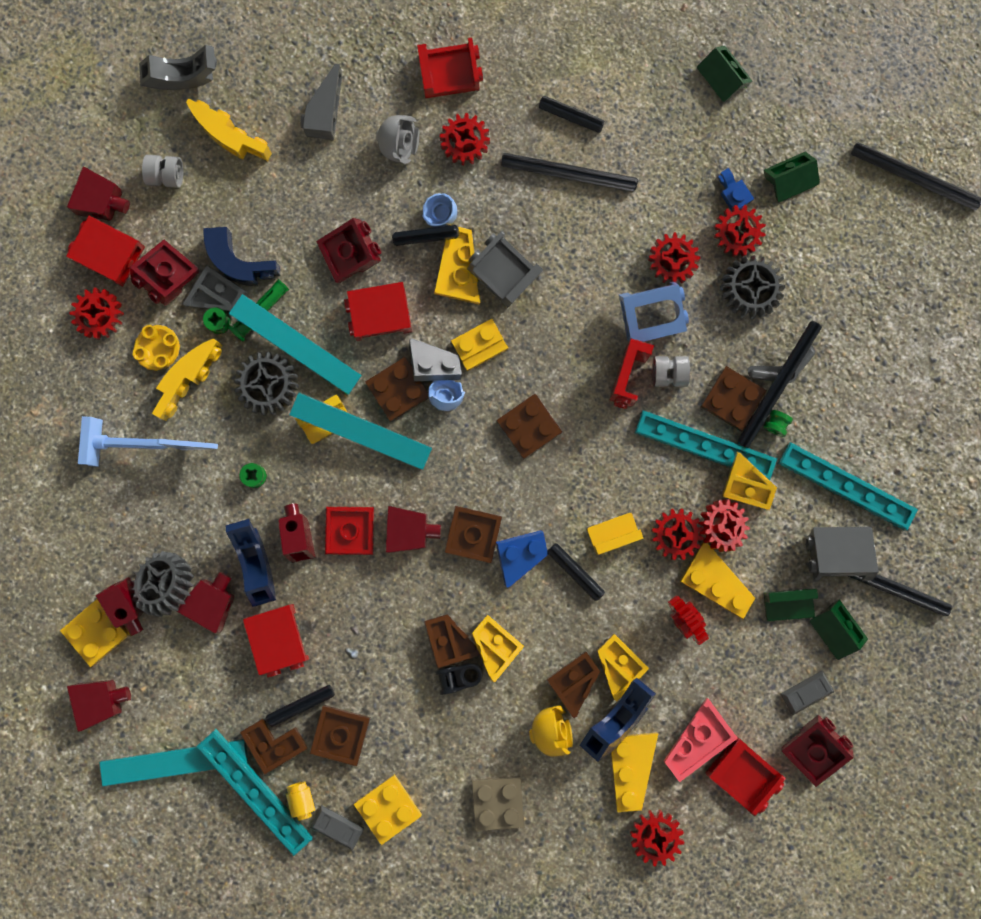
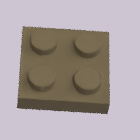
M521 776L472 779L475 831L524 828Z

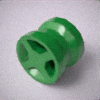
M210 308L203 315L204 325L214 334L220 335L228 331L227 327L231 322L223 310Z
M771 410L769 414L770 419L764 424L763 428L774 435L786 437L787 426L792 424L793 418L783 412Z
M249 463L240 470V480L248 487L258 488L266 482V471L260 465Z

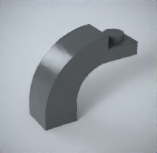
M204 45L192 56L182 59H167L148 55L139 63L140 86L161 90H180L196 88L213 80L212 72L216 69L217 65L214 47Z

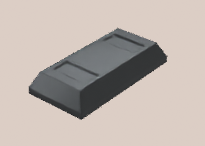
M820 671L780 694L791 714L794 715L834 693V690L824 672Z
M321 805L310 826L313 830L351 850L354 849L364 830V827Z

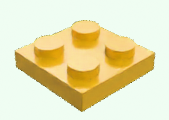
M97 599L60 630L90 667H94L129 636L128 631L123 625L118 628L112 625Z
M395 774L354 803V806L381 845L422 816Z

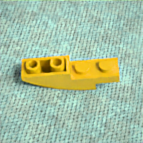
M188 99L186 101L190 111L203 130L222 148L244 160L247 152L263 160H269L272 153L267 145L268 143L259 137L253 139L247 136L245 131L234 126L228 113L220 109L216 112L201 100L195 102Z
M211 339L192 349L176 362L156 387V389L164 394L152 414L165 421L173 417L177 411L178 401L189 391L190 381L199 385L200 382H204L210 373L209 367L213 361H217L220 357L223 345L217 340Z

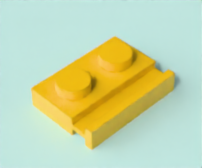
M493 319L451 340L467 372L508 350V346Z

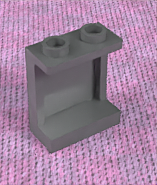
M501 231L497 236L493 233L485 241L484 244L487 247L482 252L477 250L469 258L471 264L467 270L508 308L543 269L537 263L533 266L504 238L505 233Z
M813 527L810 534L806 536L805 545L806 549L810 550L811 556L808 568L809 572L813 573L814 581H819L823 576H862V581H872L879 573L872 527Z

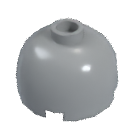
M394 115L388 117L378 129L376 134L378 146L381 153L387 159L406 164L411 161L408 159L411 152L414 155L416 154L420 132L419 128L414 126V122L417 121L412 116Z

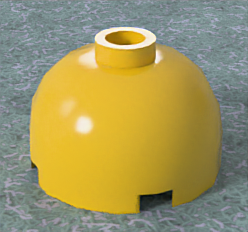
M561 706L541 710L534 718L532 729L529 731L531 742L544 755L550 757L568 755L571 753L568 748L573 747L571 725L569 720L564 722L562 714L566 712Z

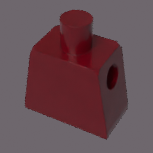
M82 167L67 208L78 216H91L96 219L110 221L113 219L115 211L126 214L130 207V201L121 198L122 190L115 183L86 167Z
M298 504L284 506L286 517L278 520L283 555L292 563L316 558L308 519L303 514H300Z
M388 506L386 552L394 553L426 548L427 538H441V525L427 524V514Z
M218 572L213 583L208 580H200L189 593L191 596H187L184 599L185 604H180L179 610L176 612L215 634L221 633L235 597L225 590L232 578Z
M127 577L105 588L95 596L115 628L124 625L129 635L133 636L144 630L138 619L144 611L139 610L136 607V603L132 600L134 595L130 590L133 588V584L130 578Z
M114 680L85 682L67 686L78 732L122 712L120 703L131 700L129 687L125 686L116 689Z

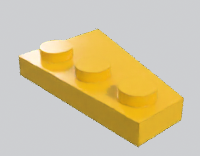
M458 227L459 237L445 240L434 294L479 305L478 279L467 270L471 264L469 258L474 254L472 230Z
M702 542L701 548L696 552L680 582L741 619H744L755 597L717 553L710 548V545Z
M657 732L627 735L611 752L617 812L642 810L658 738Z

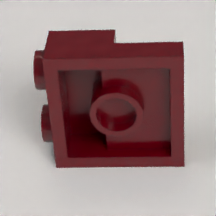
M352 218L316 241L336 283L343 282L357 272L363 273L381 262L379 257L381 249L376 242L371 241L369 236L371 228L365 221Z
M165 239L130 266V280L132 284L138 289L143 287L149 292L148 296L155 304L161 302L164 306H167L180 295L182 287L199 274V268Z
M819 714L800 729V733L786 743L781 750L815 787L853 759L852 742L845 735L840 737L834 731L836 727L833 722L827 717L822 719Z

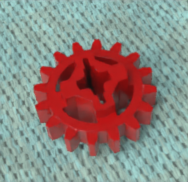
M465 113L464 118L456 114L455 121L449 118V126H442V132L445 134H440V141H442L441 149L446 150V158L452 155L453 163H456L459 159L463 166L466 160L474 164L475 157L482 160L481 152L487 153L488 147L486 145L490 144V138L487 137L489 129H484L485 122L481 121L478 123L476 115L469 119L468 113ZM475 130L479 133L481 138L480 140H478V137L474 135ZM450 139H452V142L456 143L455 148L451 146L449 141Z
M734 205L732 212L727 208L723 211L725 217L720 215L717 218L720 224L714 225L713 228L719 231L713 237L720 239V242L717 244L718 247L725 246L723 253L726 254L731 250L732 257L737 256L738 252L744 257L747 255V250L750 253L756 251L754 245L757 247L762 245L759 238L766 236L764 232H761V229L766 224L759 223L762 215L756 217L754 215L756 209L753 208L748 212L747 205L742 206L741 210H739L737 205ZM737 216L735 223H727L730 218ZM739 226H740V231L744 232V233H743L742 235H740V236L738 235L739 232L735 230V229H736L737 227H739ZM725 235H728V237L731 240V243L727 240ZM744 239H752L748 245L742 246Z
M676 232L673 233L672 238L664 234L663 242L657 239L655 242L656 247L652 246L650 252L654 255H650L648 261L653 262L649 269L657 271L654 276L655 278L663 277L662 283H665L668 279L676 283L677 279H679L682 284L686 280L685 276L691 279L694 275L692 271H697L699 267L695 264L700 260V256L695 255L699 248H692L691 245L694 241H685V234L681 238H677ZM669 245L668 251H662V253H660V251L664 247ZM671 255H674L675 259L678 260L676 263L673 262V258H670ZM688 265L684 271L679 272L681 266Z
M94 287L93 293L85 289V296L77 295L76 297L79 302L71 303L75 307V311L69 312L71 316L75 317L71 323L78 326L76 331L81 334L84 333V336L87 338H91L93 335L95 339L100 340L101 334L109 338V331L111 330L116 333L117 329L114 326L116 324L122 325V322L118 320V317L124 315L122 311L118 310L122 307V304L116 301L117 297L114 294L109 295V291L106 289L100 292L98 288ZM103 300L108 302L110 308L105 307ZM83 319L89 321V325L91 326V328H89L85 324Z
M728 499L713 501V504L706 506L708 512H701L700 515L704 518V521H700L698 524L703 526L704 529L699 533L706 535L703 542L711 543V549H718L719 552L735 551L736 547L743 546L741 540L748 538L744 532L750 530V527L745 526V522L749 518L742 516L745 510L744 508L737 509V502L730 503Z
M680 508L676 514L674 509H670L669 516L663 512L660 514L662 521L658 519L654 521L658 527L651 529V532L656 533V537L652 538L651 541L658 542L655 549H663V557L671 554V560H676L677 555H679L681 560H685L686 553L689 556H694L692 549L701 548L697 541L704 540V537L699 535L703 527H697L696 525L700 521L699 518L691 519L692 512L684 515V510ZM674 519L672 526L664 528L666 522ZM685 521L690 525L692 532L686 528ZM679 528L682 538H678L676 541V536L672 535V531H677ZM662 537L667 538L670 543L669 547L666 546ZM685 541H691L688 547L680 550Z
M675 596L668 601V605L673 612L670 617L686 639L692 637L698 645L709 639L708 634L705 632L706 630L703 628L706 626L704 618L690 601L685 604L679 596Z
M649 810V817L647 818L642 814L639 815L641 823L634 822L633 825L637 830L630 831L631 837L636 838L631 841L632 847H638L635 850L637 857L643 854V862L647 863L651 859L652 865L655 867L658 861H661L663 866H666V859L668 858L674 862L673 854L682 853L678 845H684L685 843L683 839L679 838V836L684 834L683 830L680 828L676 829L680 823L677 819L671 822L672 815L670 813L663 817L661 810H658L657 815H654ZM658 822L667 824L670 827V829H668V827H660ZM649 825L646 833L642 834L645 827ZM655 829L660 834L659 846L654 841ZM672 842L671 846L666 850L668 844ZM651 847L656 851V854L651 853L646 849Z

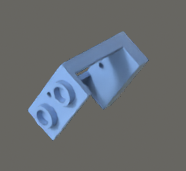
M670 282L669 286L635 294H629L628 292L619 294L628 341L632 338L644 342L687 331L686 324H689V317L687 311L683 310L682 301H685V294L683 288L679 287V284ZM664 300H672L674 302L676 313L674 321L638 329L635 307Z

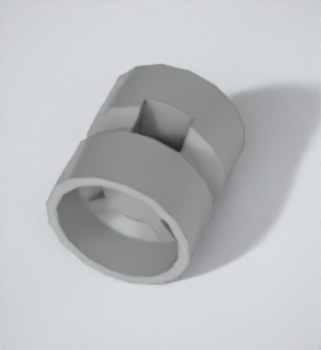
M145 155L142 163L144 184L147 186H161L163 183L165 187L180 188L183 182L182 159L174 156H165L162 159L160 155Z
M654 356L652 365L653 386L668 387L672 383L674 387H688L690 380L689 357L674 356L670 360L668 356ZM667 369H670V375L667 374Z

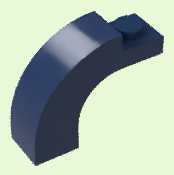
M227 227L203 228L204 244L208 256L214 265L230 280L246 286H258L257 277H260L262 280L274 279V276H280V266L276 260L245 262L235 257L232 233Z
M250 519L225 525L226 533L240 561L244 579V591L252 607L275 601L276 596L272 572L257 528L253 527Z
M638 678L634 679L617 705L602 721L590 728L579 746L597 762L605 758L638 724L647 712V707L656 693Z

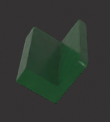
M726 46L715 47L697 66L699 72L723 102L728 101L738 90L747 88L753 82Z
M806 151L764 169L765 178L774 185L775 197L778 202H782L820 184L817 160Z
M810 588L763 593L767 621L815 617L813 599H818L817 589Z
M840 599L833 602L825 612L810 620L811 625L837 660L861 650L868 640Z

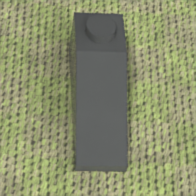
M334 64L306 105L305 114L301 115L300 125L307 137L334 140L343 75L340 64Z

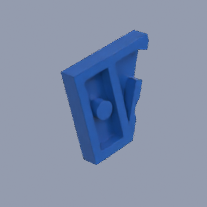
M542 530L496 542L506 588L512 586L548 555Z

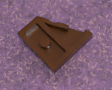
M448 614L424 621L437 668L480 655L475 644Z
M585 651L547 678V681L573 718H576L579 714V710L590 693L593 683L600 674V670Z

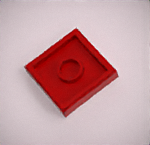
M326 507L325 554L374 555V507Z

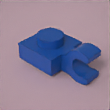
M729 168L720 173L721 175L718 176V180L726 189L722 191L721 196L731 211L734 205L741 209L742 206L754 200L742 179L737 183L735 182L733 173Z

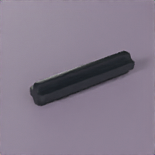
M542 96L539 102V109L597 133H600L603 129L605 121L601 118L547 96Z
M457 225L395 232L392 235V240L395 246L456 239L459 237V228Z
M557 543L548 549V555L594 601H598L604 595L605 591Z
M327 685L268 714L266 716L267 722L270 727H274L334 697V690L331 685Z

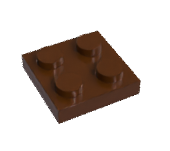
M405 357L365 381L390 422L429 399L428 392L421 381H414L412 367Z
M725 366L702 403L701 408L737 430L743 431L767 390Z
M536 394L497 419V423L523 460L562 433V430Z
M455 506L445 553L492 563L502 516Z
M323 705L310 754L358 766L371 717Z

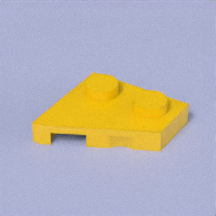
M736 452L722 494L723 497L770 510L777 487L741 453Z
M489 615L471 633L488 676L495 683L524 646Z
M615 634L597 650L612 697L617 702L631 682L636 678L640 679L649 668Z

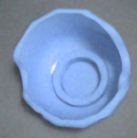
M445 193L430 196L423 205V219L431 227L452 225L457 218V205Z
M454 380L433 381L428 389V398L431 404L442 411L456 409L462 403L465 394L462 384Z

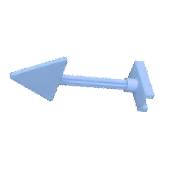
M82 416L78 464L99 467L100 449H107L108 447L205 450L218 449V444L166 439L110 438L107 435H102L103 420Z

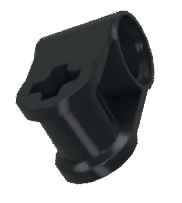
M468 663L436 670L435 674L439 676L441 685L440 695L454 693L461 689L478 685L483 677L481 666L476 663ZM469 668L475 669L478 673V679L475 681L468 680L465 676L466 670Z

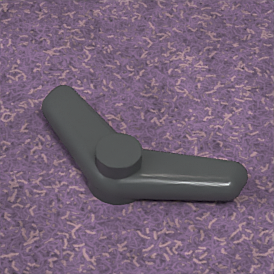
M812 345L789 383L795 381L800 372L815 355ZM750 366L747 371L753 379L774 382L783 366Z

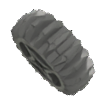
M752 255L750 260L744 256L741 258V263L735 260L732 263L733 267L726 269L728 275H723L722 277L725 283L720 286V289L727 291L723 293L722 299L729 298L726 307L733 305L735 307L732 311L734 314L740 310L741 318H744L747 313H749L750 319H754L756 313L759 318H763L765 312L771 314L773 308H777L780 305L778 300L784 298V294L780 291L785 289V285L779 284L784 280V276H777L776 274L780 271V268L773 270L771 268L773 261L765 264V257H761L757 261L755 255ZM749 271L746 281L735 283L738 274ZM759 273L762 274L767 281L762 280L759 276ZM750 284H754V287H757L755 292L751 290L752 288H749ZM770 292L766 302L757 304L759 294ZM738 293L743 294L746 297L747 302L742 300Z
M258 352L257 360L249 356L250 364L247 365L245 362H241V366L245 368L244 371H236V374L241 376V379H234L235 384L241 385L234 389L235 393L241 394L238 400L240 402L246 401L244 407L246 409L252 407V412L255 414L260 410L261 415L266 416L269 409L270 413L275 415L276 407L283 412L285 410L282 405L284 402L289 406L292 404L288 397L297 396L291 390L299 388L297 383L292 382L298 379L297 374H291L295 370L294 366H287L289 361L286 358L281 360L279 354H275L272 358L271 352H266L265 358ZM266 366L279 368L283 376H271ZM256 370H258L257 378L253 381H250V378L253 375V373ZM266 378L271 382V384H268L269 387L267 389L262 386ZM284 383L282 392L275 398V390L283 386ZM250 391H262L267 402L254 400Z
M164 551L160 554L153 553L152 558L146 557L145 564H139L140 570L134 572L136 578L131 581L134 587L130 592L134 595L132 600L136 603V607L144 611L145 614L156 617L171 615L172 611H178L179 604H185L184 598L191 596L188 590L193 587L190 580L194 576L190 573L192 568L187 564L188 562L176 553Z

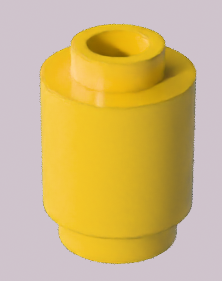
M305 781L287 786L288 793H286L291 817H297L298 821L310 818L312 816L311 812L315 811L310 787L306 785Z

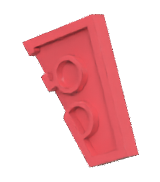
M707 697L664 759L665 764L679 783L738 739Z

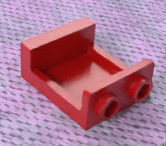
M472 37L468 38L467 44L427 50L426 44L417 45L425 99L480 90L479 82L483 81L482 68L477 67L476 60L480 59L478 45H473Z
M88 216L81 223L79 234L75 241L70 243L66 257L123 287L130 275V266L138 261L145 246L133 237Z
M403 282L347 291L348 299H344L346 313L351 314L352 320L348 322L350 336H354L356 341H362L361 338L400 331L403 334L412 333Z
M630 339L625 348L609 399L614 402V406L627 409L628 406L632 407L637 402V395L625 391L634 360L646 363L652 355L654 345Z
M294 604L243 619L259 675L266 674L267 678L281 674L280 669L288 666L290 671L304 667V661L309 660V656L305 654L294 614L296 611Z
M740 738L728 745L705 772L710 779L724 789L753 816L765 811L769 804L767 801L773 794L777 795L783 789V782L786 779Z

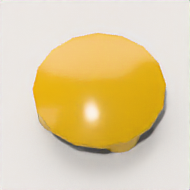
M146 325L135 340L133 357L148 370L158 371L166 369L178 357L180 350L179 339L174 331L166 326Z

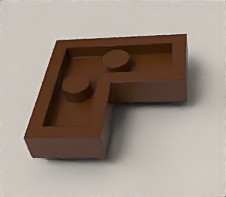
M264 719L259 720L240 732L264 775L308 748L296 727L274 739Z

